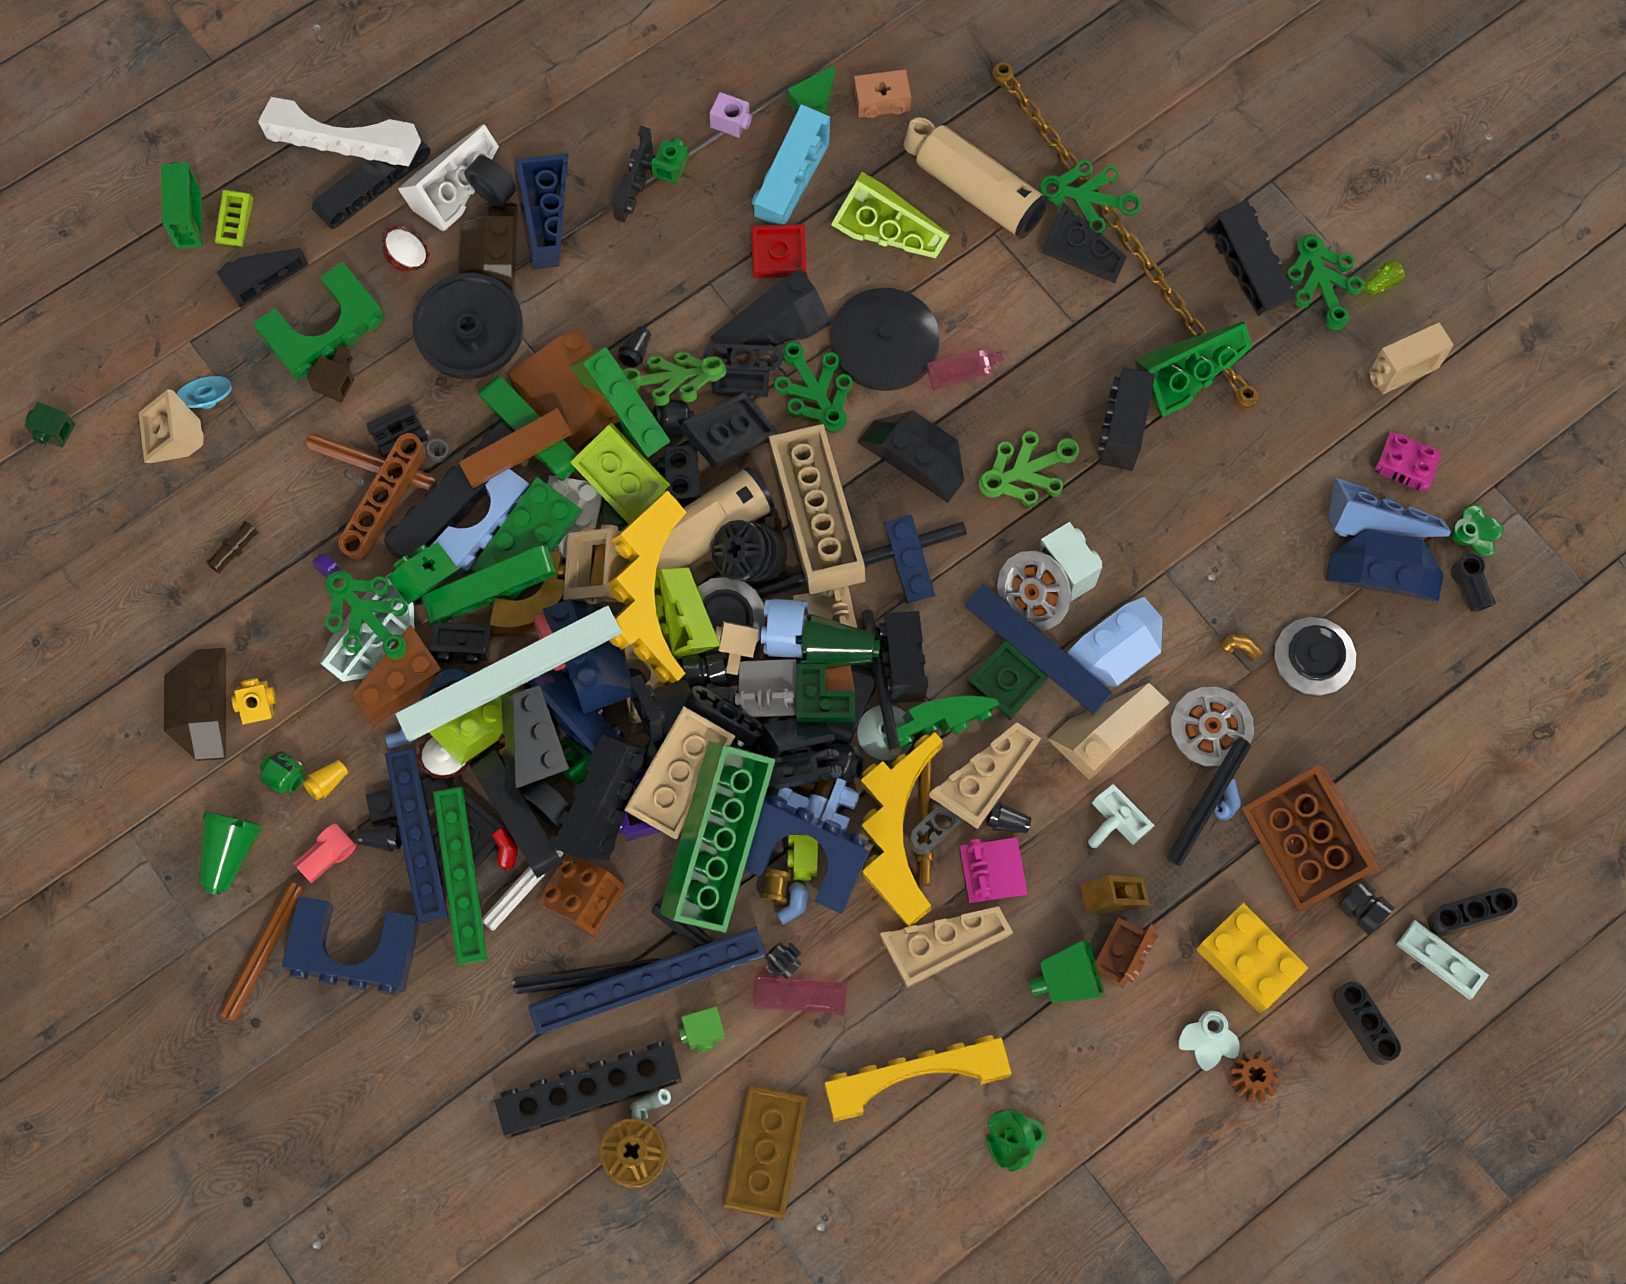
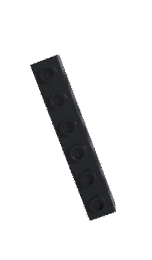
M664 1041L648 1045L646 1047L647 1051L638 1054L634 1050L618 1055V1060L606 1063V1060H600L589 1064L588 1070L577 1073L576 1069L559 1074L560 1079L548 1082L547 1079H541L530 1083L529 1089L519 1092L518 1088H514L500 1093L501 1098L495 1099L494 1102L503 1135L507 1139L682 1083L671 1043L665 1045ZM644 1062H651L655 1065L654 1073L648 1077L641 1076L638 1073L640 1065ZM616 1071H621L626 1075L624 1083L620 1086H613L609 1083L611 1074ZM586 1081H593L596 1083L595 1092L589 1096L582 1095L580 1093L581 1085ZM557 1090H563L567 1093L566 1101L561 1105L551 1103V1096ZM530 1099L537 1102L536 1111L530 1115L523 1114V1103Z

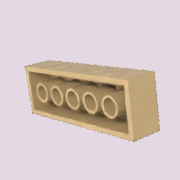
M821 424L769 436L772 460L810 595L865 582L863 558L824 425Z

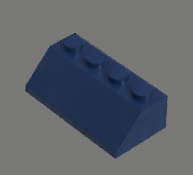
M569 599L543 608V612L552 633H555L602 608ZM609 640L564 663L565 671L583 714L631 697L630 678L632 676L619 647L611 644Z
M564 668L557 671L551 669L523 684L525 690L540 685L552 720L569 738L590 754H593L602 735L620 738L625 736L615 723L609 725L603 718L606 715L601 708L583 714L572 685L566 678L567 673Z

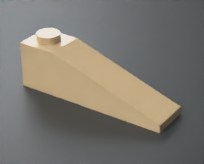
M1148 683L1106 702L1094 716L1089 711H1086L1069 719L1048 740L1090 780L1162 712L1170 702Z

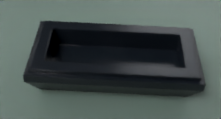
M726 369V374L719 380L714 381L713 394L740 395L745 392L747 396L768 397L770 371Z

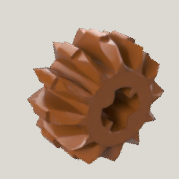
M1245 1051L1243 1059L1236 1057L1233 1060L1236 1067L1228 1070L1230 1075L1236 1077L1229 1082V1085L1231 1087L1236 1085L1240 1087L1236 1092L1237 1097L1246 1092V1100L1249 1103L1253 1102L1255 1096L1260 1103L1266 1101V1094L1271 1097L1275 1095L1276 1091L1273 1086H1278L1281 1083L1279 1078L1273 1077V1075L1280 1071V1068H1270L1269 1064L1272 1063L1273 1057L1269 1056L1263 1061L1262 1051H1257L1254 1058L1249 1051ZM1256 1071L1260 1076L1257 1078V1081L1252 1082L1249 1079L1252 1075L1250 1073Z

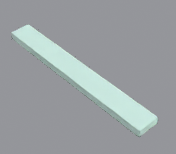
M606 606L396 713V717L407 740L410 742L622 634L609 606Z

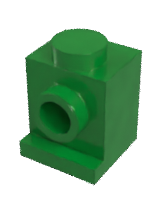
M672 138L670 141L663 139L655 158L651 161L652 176L677 185L689 160L688 147H685L684 142L676 138Z

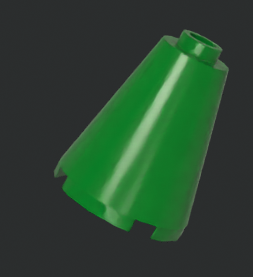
M204 812L199 884L204 885L203 891L221 895L222 890H229L260 835L262 825L215 812Z

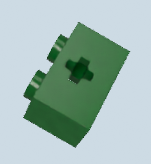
M438 542L428 548L424 544L411 554L412 558L406 555L393 565L396 570L387 577L408 605L442 584L458 570V567Z

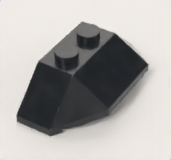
M913 410L874 420L858 440V444L947 503L950 502L964 483L958 440Z

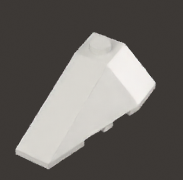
M483 124L417 171L398 190L413 212L444 231L463 214L466 209L464 205L469 196L475 192L465 178V170L478 156H486L492 159L499 146L485 124Z

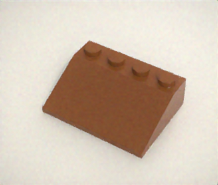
M581 327L554 339L509 373L520 397L540 417L557 408L559 409L572 435L563 440L577 455L610 423L620 432L623 431L619 419L604 398L592 388L584 389L569 367L592 350Z
M1317 765L1242 808L1299 912L1383 870L1324 766Z

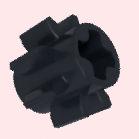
M779 942L766 954L765 958L770 963L765 966V969L774 978L782 975L787 979L801 966V962L797 959L801 952L792 943H788L785 946L782 942Z

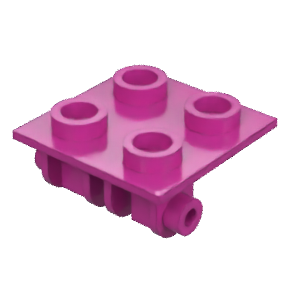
M1390 431L1380 460H1378L1374 470L1379 471V475L1390 479L1397 472L1394 479L1395 482L1398 481L1402 474L1405 476L1402 481L1403 485L1410 478L1407 486L1419 492L1421 490L1427 491L1432 484L1442 452L1435 450L1431 446L1413 441L1404 435Z
M1018 838L982 843L980 839L969 841L968 845L959 846L969 903L1028 895Z

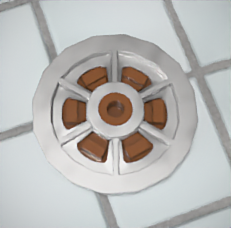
M1036 550L1022 551L1009 558L1000 570L997 583L999 598L1039 631H1046L1056 626L1068 613L1072 597L1070 582L1062 566L1050 555Z
M1201 687L1188 692L1176 704L1171 717V735L1178 749L1189 760L1206 767H1220L1237 738L1241 737L1251 743L1254 736L1253 717L1246 703L1233 692L1220 687Z

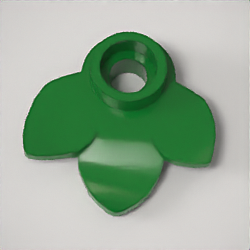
M1471 505L1463 510L1461 519L1454 524L1452 538L1460 546H1470L1478 555L1493 556L1496 552L1492 542L1502 536L1504 528L1498 520L1485 517L1484 509L1481 505Z

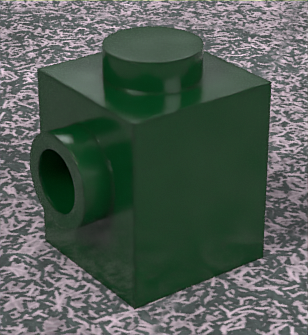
M37 402L34 409L30 410L27 414L24 426L31 433V438L34 441L46 445L48 442L63 448L76 424L68 413Z

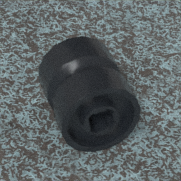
M722 652L705 653L702 659L698 655L682 657L685 680L691 690L694 686L705 687L708 683H713L717 687H727Z
M1362 879L1337 908L1348 918L1355 917L1357 919L1356 925L1369 936L1389 916L1395 907L1383 896L1376 897V890Z

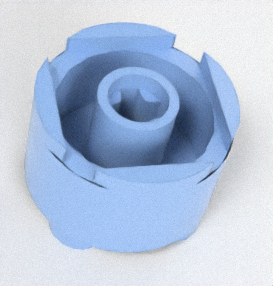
M783 599L765 601L764 616L767 617V626H762L761 643H764V655L804 658V653H801L804 622L807 621L804 615L809 614L808 601Z

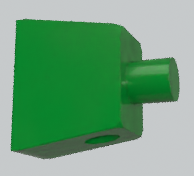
M1089 941L1079 942L1040 962L1043 975L1029 980L1033 995L1038 996L1049 992L1052 1003L1106 997Z

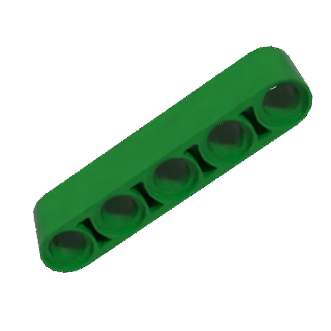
M499 375L477 392L485 404L512 432L540 418ZM564 440L535 454L562 482L577 470L570 463L577 454Z
M545 545L538 546L423 595L421 600L430 625H434V622L445 623L493 603L495 598H505L555 576L557 571L548 547Z

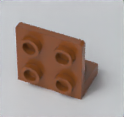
M567 854L562 861L563 864L559 865L537 900V904L571 920L584 932L595 937L626 886L608 870Z

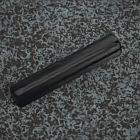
M662 899L654 905L652 914L694 947L715 941L698 926L673 921L660 914Z

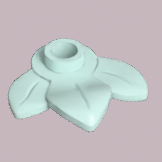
M1208 1011L1200 1017L1197 1023L1187 1025L1183 1029L1178 1042L1179 1049L1186 1051L1194 1050L1197 1063L1204 1071L1215 1067L1222 1055L1235 1059L1238 1057L1240 1047L1237 1036L1228 1029L1226 1017L1218 1011ZM1208 1022H1215L1218 1026L1217 1031H1210L1207 1026Z

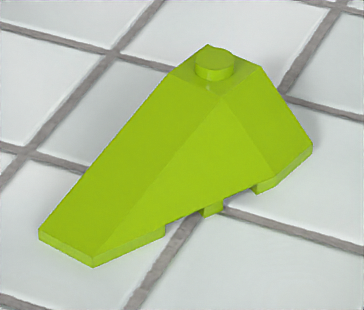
M864 172L860 174L831 224L853 239L869 240L886 247L888 245L902 248L907 252L937 258L950 236L949 233L888 187Z

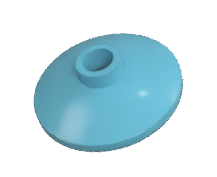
M203 377L184 385L177 392V395L188 408L201 407L202 409H209L231 392L232 385L230 380L225 377Z

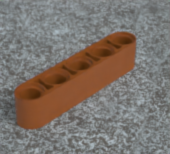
M406 433L397 439L338 541L339 548L351 560L361 561L369 555L425 459L426 448L416 435ZM417 444L414 453L405 454V450L409 445ZM403 468L400 477L391 478L394 469ZM388 492V499L378 503L377 497L379 494ZM374 516L373 524L369 527H363L365 518ZM359 540V548L350 552L349 545L351 542Z

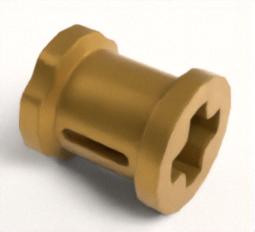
M767 869L765 871V876L767 877L764 893L760 896V900L774 905H786L787 899L784 898L787 881L791 880V874L781 870Z

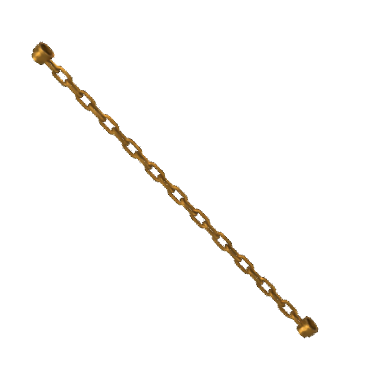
M1005 62L994 66L992 71L993 83L997 86L1005 87L1008 92L1015 95L1020 102L1022 111L1029 119L1034 120L1040 128L1041 136L1060 155V161L1065 168L1070 171L1077 167L1078 160L1071 152L1066 151L1061 144L1059 135L1040 116V110L1031 99L1026 98L1020 90V84L1013 76L1012 67ZM1013 81L1015 85L1011 89L1009 84ZM1028 103L1035 110L1032 112V115L1025 108L1028 106ZM1048 129L1055 137L1052 139V142L1045 134L1048 133ZM1069 157L1076 164L1073 165L1072 169L1065 161L1068 160ZM1082 177L1077 178L1080 186L1091 180L1087 178L1082 179ZM1099 188L1095 190L1096 192L1101 193ZM1097 204L1101 209L1102 217L1110 227L1116 229L1129 253L1136 256L1141 262L1147 277L1159 286L1169 306L1184 319L1185 327L1193 337L1205 334V328L1197 318L1190 315L1185 308V302L1177 291L1171 289L1166 283L1159 267L1154 262L1149 261L1144 254L1143 247L1133 234L1128 233L1122 225V219L1115 209ZM1110 211L1116 217L1113 223L1106 215ZM1130 238L1137 245L1134 251L1127 243L1130 241ZM1151 265L1159 274L1155 276V279L1148 271L1151 269ZM1172 293L1180 302L1176 307L1169 299L1172 297ZM1194 322L1201 330L1198 332V335L1190 327ZM1231 367L1227 370L1223 369V373L1228 378V384L1236 393L1234 397L1236 406L1242 410L1252 409L1258 399L1257 391L1252 386H1248L1240 375L1234 373ZM1237 379L1242 384V387L1239 389L1233 384ZM1243 393H1249L1251 398L1244 397Z

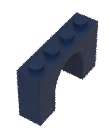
M766 795L744 869L761 877L767 870L781 838L790 834L808 835L822 845L828 859V870L814 902L842 914L849 903L874 844L868 842L869 839L858 832H852L851 834L842 830L841 825L828 819L822 821L814 817V813L806 808L798 807L796 809L788 805V801L778 795H771V797Z
M299 896L282 967L287 972H290V977L307 980L308 976L319 977V982L336 985L337 980L349 982V987L366 990L367 986L378 987V992L395 995L396 990L405 992L420 927L416 916L387 911L380 942L375 952L361 963L343 965L331 960L326 948V938L334 907L328 901Z

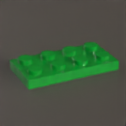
M536 477L471 569L475 572L481 571L538 546L545 545L548 547L549 552H554L581 515L583 509ZM526 589L509 595V597L514 601H518Z

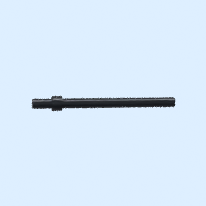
M865 610L862 612L864 631L874 633L875 640L881 641L880 630L875 625L873 611ZM880 649L879 657H874L872 668L889 753L891 755H898L901 753Z

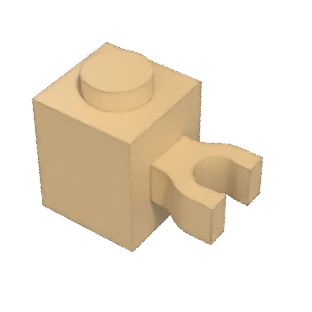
M726 621L722 622V627H716L715 634L720 644L717 649L720 652L728 653L725 667L726 673L738 675L741 656L753 658L759 630L757 627Z

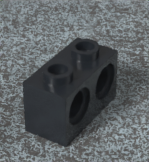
M694 445L663 447L664 457L659 458L660 474H665V480L670 484L665 492L668 491L684 508L701 497L697 448ZM678 461L685 463L681 468L672 466L673 463ZM678 487H684L687 489V491L682 494H677L674 492V490Z

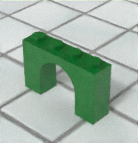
M343 262L320 277L325 290L341 308L340 318L330 331L319 336L301 335L290 327L276 308L252 323L258 336L296 382L301 378L307 377L309 368L312 364H316L320 356L329 360L334 359L339 346L345 348L354 345L361 336L368 331L376 330L385 320L381 307Z
M607 347L591 350L569 366L584 389H594L609 404L623 427L621 433L644 458H648L670 442Z

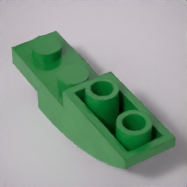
M956 696L937 699L911 708L902 717L906 724L897 728L900 748L913 743L914 736L921 733L923 736L926 734L930 735L940 729L943 735L951 731L956 735L969 728V722L977 719L978 723L992 717L994 715L992 711L999 703L997 699L988 697ZM885 736L883 738V741L885 742L888 748L887 738Z

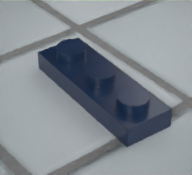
M912 514L885 521L883 524L907 604L934 597L935 592Z

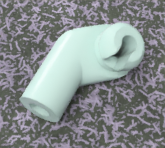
M661 1089L633 1101L630 1106V1110H632L631 1118L645 1121L648 1118V1110L658 1108L670 1102V1093L665 1089Z

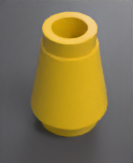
M336 760L334 763L307 775L303 785L316 801L320 798L325 799L344 776L348 774V771L341 761Z

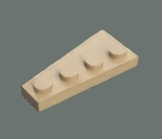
M1015 723L995 739L989 747L974 756L963 768L949 776L948 780L934 788L930 792L929 797L978 829L1039 744L1041 738L1021 724Z
M998 906L963 914L959 917L945 918L928 924L905 927L893 932H883L879 936L904 984L909 988L1011 936L1013 931Z

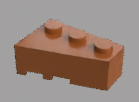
M411 625L401 635L407 644L406 655L399 660H391L384 655L352 693L358 706L373 727L422 696L431 681L442 671ZM395 642L390 649L397 648L399 643Z

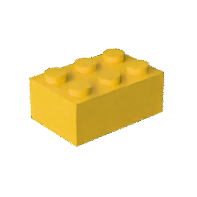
M1244 903L1196 949L1260 1015L1308 969Z

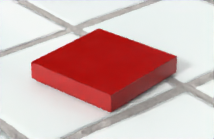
M805 224L752 226L753 278L788 277L799 269L807 276Z

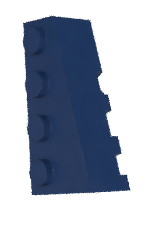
M568 154L515 159V181L532 269L559 266Z

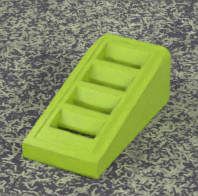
M223 190L215 236L216 244L243 247L253 204V197L249 193ZM231 203L242 204V208L231 207ZM229 212L240 214V218L228 217ZM226 223H237L239 227H227ZM224 232L236 233L237 239L223 237Z

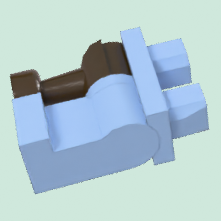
M839 778L830 780L820 779L818 782L798 785L811 792L809 798L793 793L792 790L796 786L779 790L778 796L786 799L788 805L796 809L798 807L806 808L814 813V817L822 821L828 819L837 822L844 831L848 828L850 818L837 814L838 808L841 805L854 810L859 799V793L846 787V781Z

